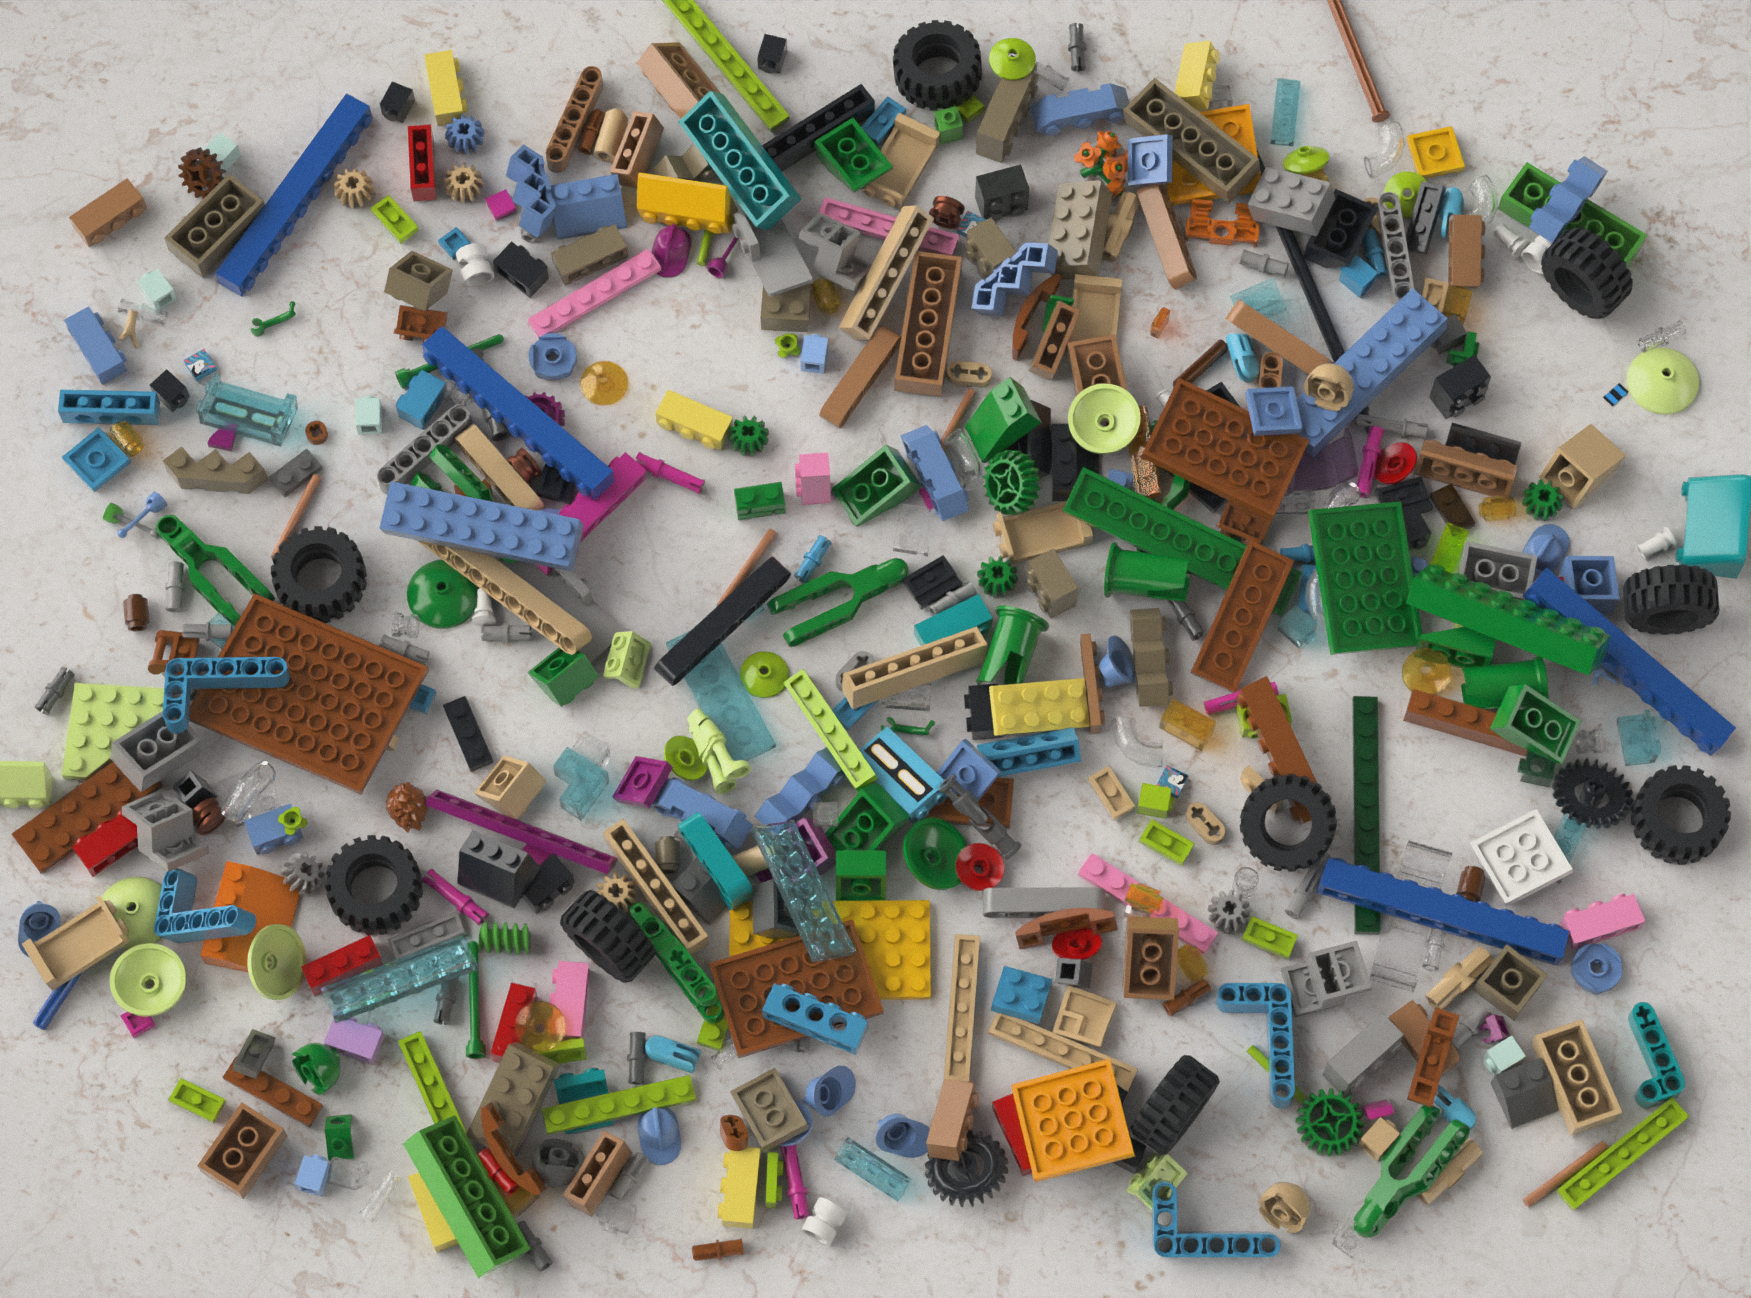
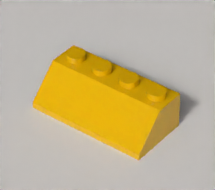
M646 173L638 174L637 210L645 222L655 224L656 222L664 223L668 226H672L673 223L695 231L703 229L715 234H730L734 223V214L737 213L738 208L727 186Z

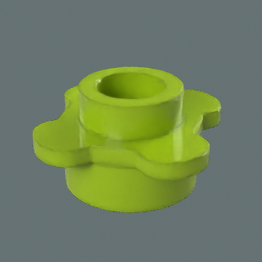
M784 334L775 339V344L779 349V357L785 358L787 355L800 354L801 348L797 344L798 336L796 334Z
M292 807L278 817V822L283 824L287 835H294L296 830L305 828L308 824L307 819L301 816V811L298 807Z

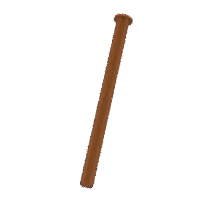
M1327 0L1373 114L1372 121L1375 123L1382 122L1390 116V113L1385 110L1342 0Z

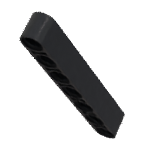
M775 557L766 560L657 662L654 670L671 686L678 684L788 581L791 572Z

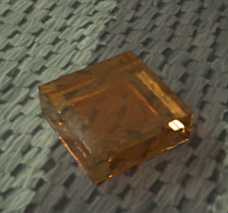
M1165 307L1160 309L1151 324V336L1159 338L1169 321L1171 310Z

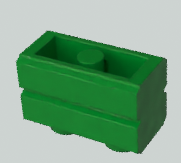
M782 482L734 489L738 520L786 513Z

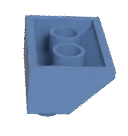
M618 174L550 185L551 196L556 204L553 217L558 240L593 234L601 227L613 224L618 229L627 228Z

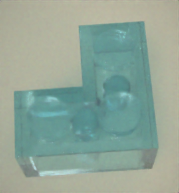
M566 747L553 765L555 776L569 784L559 798L563 810L582 821L610 782L607 771L569 747Z

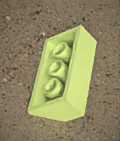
M0 761V805L6 808H18L19 805H28L34 809L51 806L53 776L45 762Z

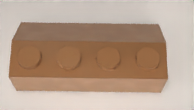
M680 42L651 43L637 61L642 74L653 83L655 90L668 102L669 108L676 112L680 119L710 90L720 93Z
M1424 439L1414 475L1446 484L1452 483L1456 487L1507 501L1515 479L1517 465L1507 460L1489 458L1482 453L1474 454L1467 452L1461 447L1442 445V443L1436 440L1428 441Z

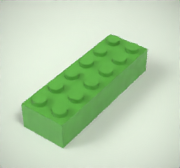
M1526 162L1502 195L1498 210L1529 228L1533 222L1530 220L1536 208H1542L1548 204L1551 196H1549L1551 189L1556 183L1560 184L1561 182ZM1589 199L1586 200L1583 209L1576 218L1570 221L1565 228V231L1573 228L1587 229L1592 234L1599 235L1603 241L1606 240L1620 254L1619 256L1626 262L1627 268L1642 249L1647 234Z
M455 1115L419 1130L403 1143L478 1278L515 1261L531 1249Z

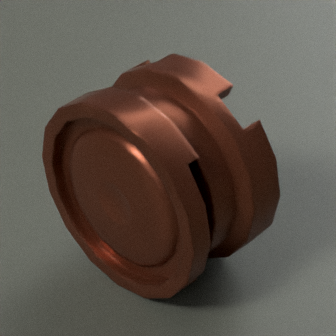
M948 196L935 197L933 200L934 207L929 212V215L934 218L932 223L947 229L958 228L961 222L960 215L965 210L964 205Z
M524 448L516 451L515 456L511 455L506 459L527 484L531 482L533 477L537 478L542 474L536 461Z
M214 797L208 798L193 809V826H197L196 830L200 835H207L216 830L225 821L228 813L223 807H219V802Z

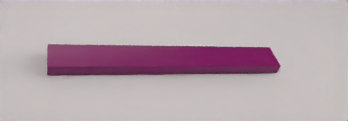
M435 790L427 797L426 806L607 875L616 866L617 858L443 791Z

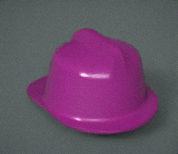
M672 223V226L664 227L658 232L651 252L661 266V271L656 274L664 278L677 276L684 270L691 249L692 239L690 234L685 229L677 227L676 224Z

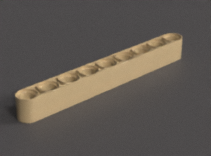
M419 541L423 546L566 653L573 655L591 641V632L584 624L491 555Z

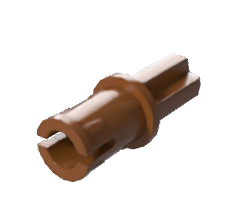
M595 109L591 112L587 126H584L582 129L584 133L577 149L583 154L590 155L592 153L595 141L599 136V130L605 113L600 109Z
M1201 979L1187 989H1180V993L1174 996V1000L1164 1001L1162 1005L1167 1014L1172 1017L1186 1006H1193V1002L1209 993L1211 987L1205 979Z
M742 1238L722 1242L716 1240L715 1243L694 1245L692 1247V1255L695 1261L713 1258L721 1260V1257L744 1255Z

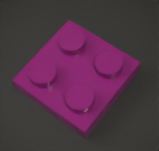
M635 756L612 798L618 803L650 808L656 800L661 787L668 779L673 766L667 761Z

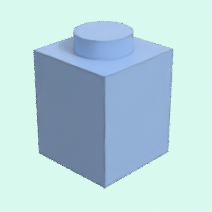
M818 334L804 335L800 360L801 371L825 373L828 338Z
M312 1154L311 1157L304 1155L294 1184L297 1190L323 1196L331 1171V1166L326 1161L327 1158L317 1154Z

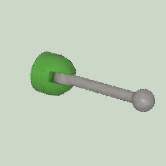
M112 502L109 503L103 515V520L112 524L118 523L121 520L129 524L133 521L123 516L121 507ZM140 523L135 525V527L150 533L153 538L159 536L156 528L151 529Z

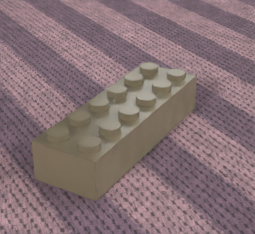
M1156 78L1123 109L1125 123L1143 137L1172 135V160L1228 204L1260 172L1259 159Z

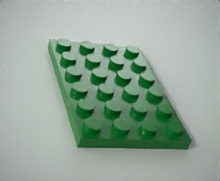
M1401 501L1309 510V523L1330 655L1417 647L1422 629L1418 608L1406 604L1413 582V573Z

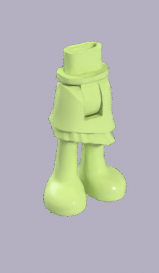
M698 708L687 718L690 724L689 731L693 733V741L698 749L702 764L709 767L716 793L725 794L737 786L735 779L742 778L751 771V766L745 760L734 761L725 747L727 739L724 738V734L708 715H704L701 708Z

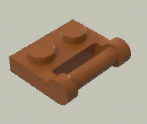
M158 631L155 637L156 647L153 659L149 661L148 671L151 674L158 675L165 672L166 665L172 659L196 658L200 638H184L182 632ZM173 643L169 660H162L166 645Z

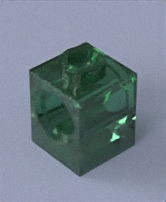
M1527 751L1525 758H1520L1517 772L1521 773L1520 782L1549 788L1553 781L1556 762ZM1537 765L1541 768L1542 772H1534L1530 766Z

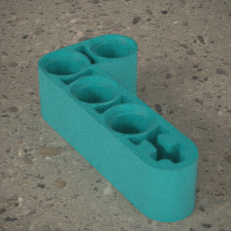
M696 812L677 825L684 840L719 887V893L730 910L735 909L753 897V888L748 878L700 812Z
M1639 1002L1631 1010L1628 1022L1652 1078L1642 1082L1635 1092V1101L1643 1108H1651L1667 1102L1672 1097L1674 1099L1677 1098L1685 1087V1079L1654 1008L1649 1003ZM1638 1012L1641 1016H1646L1645 1020L1643 1017H1637ZM1646 1035H1653L1657 1039V1043H1649L1646 1040ZM1656 1058H1663L1667 1062V1067H1660L1656 1063ZM1666 1081L1674 1082L1677 1085V1090H1670L1666 1086ZM1648 1089L1652 1091L1654 1098H1646L1642 1090Z

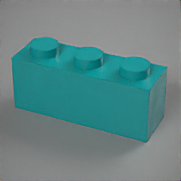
M978 594L914 625V635L920 646L977 627L983 635L992 627L993 618Z

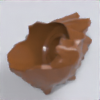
M407 782L406 784L395 785V788L387 795L385 809L388 811L391 819L395 820L399 827L409 833L410 828L418 831L421 830V822L425 821V815L429 806L425 805L427 798L423 791Z

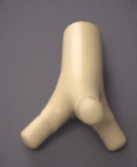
M129 309L125 328L119 338L124 340L129 335L135 348H138L139 344L135 333L138 311Z

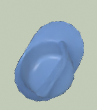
M1553 524L1542 525L1533 532L1522 553L1537 556L1534 574L1540 575L1546 568L1554 572L1568 551L1570 545L1569 537L1565 530Z
M1116 635L1110 636L1107 643L1108 653L1099 663L1104 686L1109 688L1121 686L1125 683L1134 684V662L1130 649L1120 637Z
M37 901L36 904L28 906L22 913L19 923L18 946L27 957L29 955L22 943L30 938L35 943L60 927V914L56 908Z
M838 1065L824 1075L812 1079L807 1085L806 1097L803 1099V1102L817 1110L820 1115L825 1117L831 1116L852 1098L856 1085L853 1072L846 1066Z
M654 1107L647 1113H642L638 1119V1134L642 1153L649 1159V1162L655 1165H666L673 1162L681 1150L680 1131L675 1113L669 1108L658 1109V1107Z
M893 1113L884 1119H879V1129L875 1139L877 1146L881 1150L910 1158L919 1157L928 1152L926 1142L930 1128L927 1125L908 1119L899 1113Z

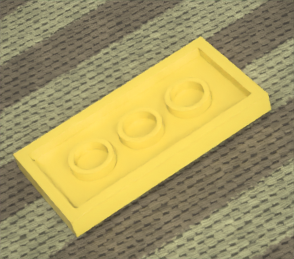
M1085 678L989 687L994 736L1053 731L1071 727L1074 729L1090 727Z

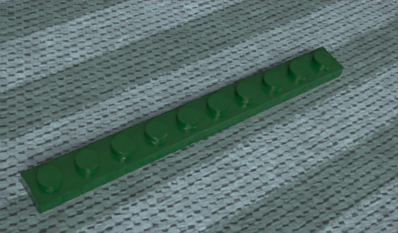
M1353 696L1354 866L1363 865L1370 868V871L1380 873L1378 697ZM1354 905V934L1380 935V912Z

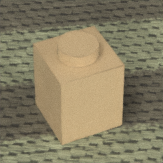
M1380 1117L1360 1139L1358 1146L1378 1162L1400 1133L1393 1122L1388 1119L1383 1120Z

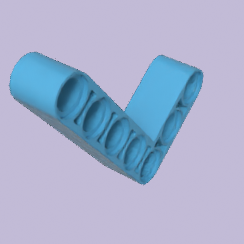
M280 657L172 659L166 665L163 698V718L168 730L178 734L187 729L191 689L283 687L290 680L287 664ZM253 670L258 671L253 675H248V673ZM276 670H282L280 674H273ZM180 671L183 672V673H182L181 675H179V676H174V674L177 673V672H180ZM202 671H208L205 675H199ZM226 671H233L230 675H223ZM175 694H182L178 698H172ZM174 716H181L178 720H171Z
M179 868L165 873L154 925V932L157 936L174 943H186L247 935L253 931L256 925L255 914L237 906L229 905L192 910L197 887L196 876Z
M1225 983L1221 985L1216 998V1005L1220 1011L1225 1013L1267 1014L1270 1102L1276 1108H1287L1292 1103L1295 1092L1290 989L1282 983ZM1231 995L1234 1000L1226 1001L1222 996ZM1256 995L1259 1000L1254 1002L1249 1000L1247 996ZM1281 995L1285 1000L1279 1002L1274 1000L1272 996ZM1279 1018L1284 1020L1286 1024L1280 1026L1275 1024L1273 1020ZM1277 1042H1281L1285 1044L1287 1048L1278 1049L1275 1047L1274 1044ZM1283 1066L1288 1072L1282 1074L1277 1072L1275 1068ZM1278 1090H1284L1285 1092H1287L1288 1096L1282 1098L1279 1097L1276 1094V1092Z
M1166 1180L1158 1181L1153 1186L1152 1244L1156 1253L1161 1257H1274L1280 1251V1241L1271 1232H1177L1176 1188L1171 1182ZM1162 1186H1169L1171 1188V1195L1167 1199H1160L1158 1197V1190ZM1162 1212H1169L1171 1214V1221L1167 1225L1158 1223V1216ZM1162 1238H1169L1172 1242L1170 1249L1167 1251L1158 1249V1242ZM1188 1238H1195L1197 1240V1247L1193 1251L1184 1249V1242ZM1214 1238L1223 1240V1247L1219 1251H1212L1210 1249V1242ZM1240 1238H1246L1249 1242L1248 1248L1244 1251H1238L1235 1247L1236 1241ZM1265 1238H1272L1274 1240V1247L1270 1251H1264L1261 1248V1243Z

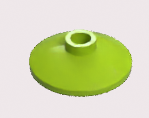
M1019 38L1000 40L992 47L989 54L991 69L997 76L1006 80L1025 78L1032 72L1036 63V55L1031 45ZM1009 54H1016V56L1010 57Z
M1302 146L1290 152L1284 158L1283 166L1288 172L1307 174L1323 168L1329 162L1330 157L1328 151L1324 148Z
M1404 171L1395 174L1388 180L1384 188V193L1393 192L1398 196L1402 218H1411L1421 182H1427L1421 175L1415 172ZM1408 189L1412 192V195L1405 197L1403 191ZM1385 202L1388 209L1394 208L1392 203Z
M768 651L756 652L750 655L743 662L740 669L742 686L748 693L759 698H769L779 694L785 688L783 682L788 680L789 677L785 661L779 655ZM763 668H766L769 671L765 675L759 672Z
M674 736L665 744L664 759L673 766L671 771L682 779L693 781L701 778L706 773L708 767L702 764L693 739L686 736Z

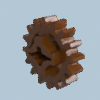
M199 147L186 152V155L181 157L183 163L178 165V168L182 170V173L178 176L184 178L182 186L187 185L189 187L188 193L195 192V198L202 196L204 199L224 179L222 174L226 172L225 169L220 167L223 161L216 160V153L210 155V149L208 148L202 150Z

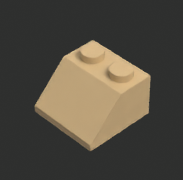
M503 755L474 794L502 814L518 819L519 816L526 812L527 806L533 798L540 794L547 780L530 763Z

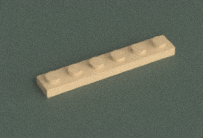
M955 934L944 1079L969 1082L980 936Z
M996 1012L988 1030V1034L1068 1069L1110 1059L1116 1083L1126 1092H1129L1138 1068L1030 1022Z

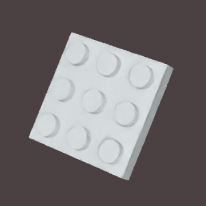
M1537 809L1470 843L1471 848L1506 907L1573 873L1572 867Z

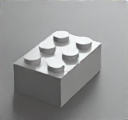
M1266 166L1247 205L1252 219L1255 221L1317 236L1335 200V195L1330 182Z
M1465 541L1461 552L1458 573L1467 576L1470 581L1486 583L1493 590L1506 591L1511 593L1516 599L1526 600L1522 595L1533 583L1537 556Z
M162 711L112 742L110 759L142 792L200 755L202 739L189 724L182 733L170 732L165 724ZM174 716L171 720H178L181 716Z
M1381 1013L1327 1062L1322 1075L1338 1092L1340 1090L1344 1092L1343 1097L1348 1092L1354 1094L1363 1085L1362 1082L1367 1075L1369 1078L1373 1077L1381 1069L1380 1065L1385 1059L1389 1062L1398 1054V1049L1402 1046L1400 1042L1404 1034Z

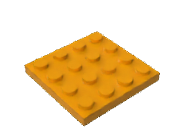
M1250 104L1199 112L1258 158ZM1172 160V183H1167L1168 195L1172 206L1191 203L1192 199L1211 200L1220 198ZM1260 172L1238 195L1254 192L1261 178Z
M1110 1059L1011 1085L1035 1183L1135 1156Z

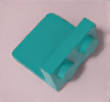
M589 1068L584 1070L582 1074L564 1073L559 1075L558 1079H554L559 1105L609 1093L604 1069ZM614 1120L564 1132L570 1135L609 1127L614 1124Z

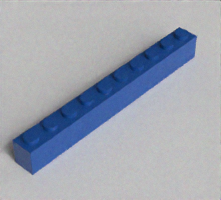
M347 93L215 273L220 285L241 297L246 291L252 289L255 278L259 273L265 271L271 256L278 253L284 238L291 235L297 220L304 217L310 202L317 199L323 184L330 181L336 166L343 163L349 148L356 145L362 130L368 128L371 124L372 114L369 105Z
M443 326L422 344L423 358L429 365L437 366L447 380L452 379L457 383L456 385L462 393L471 395L474 402L481 409L486 408L491 412L490 414L496 422L504 423L515 438L520 437L524 440L527 448L534 453L538 452L549 467L554 466L558 469L564 480L567 482L571 480L583 496L586 497L588 495L595 501L615 482L614 473L611 468Z
M1548 568L1537 577L1522 595L1524 599L1534 602L1539 608L1555 610L1560 616L1578 619L1583 625L1599 627L1606 634L1611 635L1601 663L1604 669L1618 677L1624 686L1638 694L1644 703L1651 705L1659 712L1663 719L1671 722L1682 735L1690 738L1697 744L1701 751L1712 756L1736 729L1735 726Z
M1340 858L1327 859L1323 866L1316 892L1499 949H1503L1507 944L1520 955L1556 966L1563 959L1569 934L1568 930L1563 929L1558 924H1545L1532 916L1522 917L1515 915L1509 909H1495L1485 902H1472L1459 894L1449 895L1436 887L1426 888L1418 885L1413 880L1403 881L1394 878L1390 873L1373 872L1366 866L1350 865Z

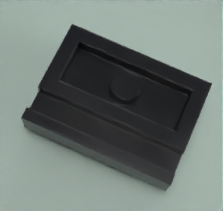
M545 463L536 495L557 502L562 501L570 505L576 485L571 480L569 482L564 480L558 469L554 466L549 467Z
M1422 476L1381 487L1375 491L1379 503L1401 501L1403 515L1415 509H1418L1421 514L1430 512L1433 509Z
M944 555L904 577L902 580L921 610L943 598L949 591L953 592L962 586V581L959 580L956 572Z

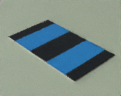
M1619 383L1603 398L1613 407L1629 391Z

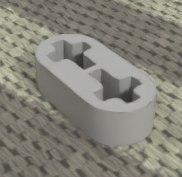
M866 651L857 652L838 671L835 681L836 687L841 692L843 673L857 669L859 666L858 660H867V665L874 663L873 656Z

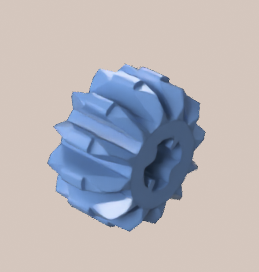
M462 114L459 120L453 117L452 123H447V131L445 132V139L448 141L450 149L455 148L457 154L461 150L468 154L469 149L476 152L478 149L477 145H483L482 137L485 135L484 129L481 128V122L479 120L475 121L472 115L466 119L465 115Z

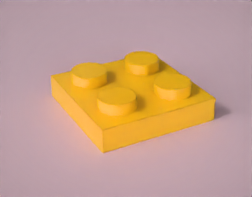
M1452 126L1407 135L1406 141L1416 173L1424 179L1464 171L1465 165Z

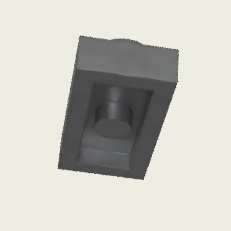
M305 449L269 476V479L278 491L286 497L323 468L310 451Z
M252 1029L234 1062L232 1070L256 1079L274 1046L276 1037Z

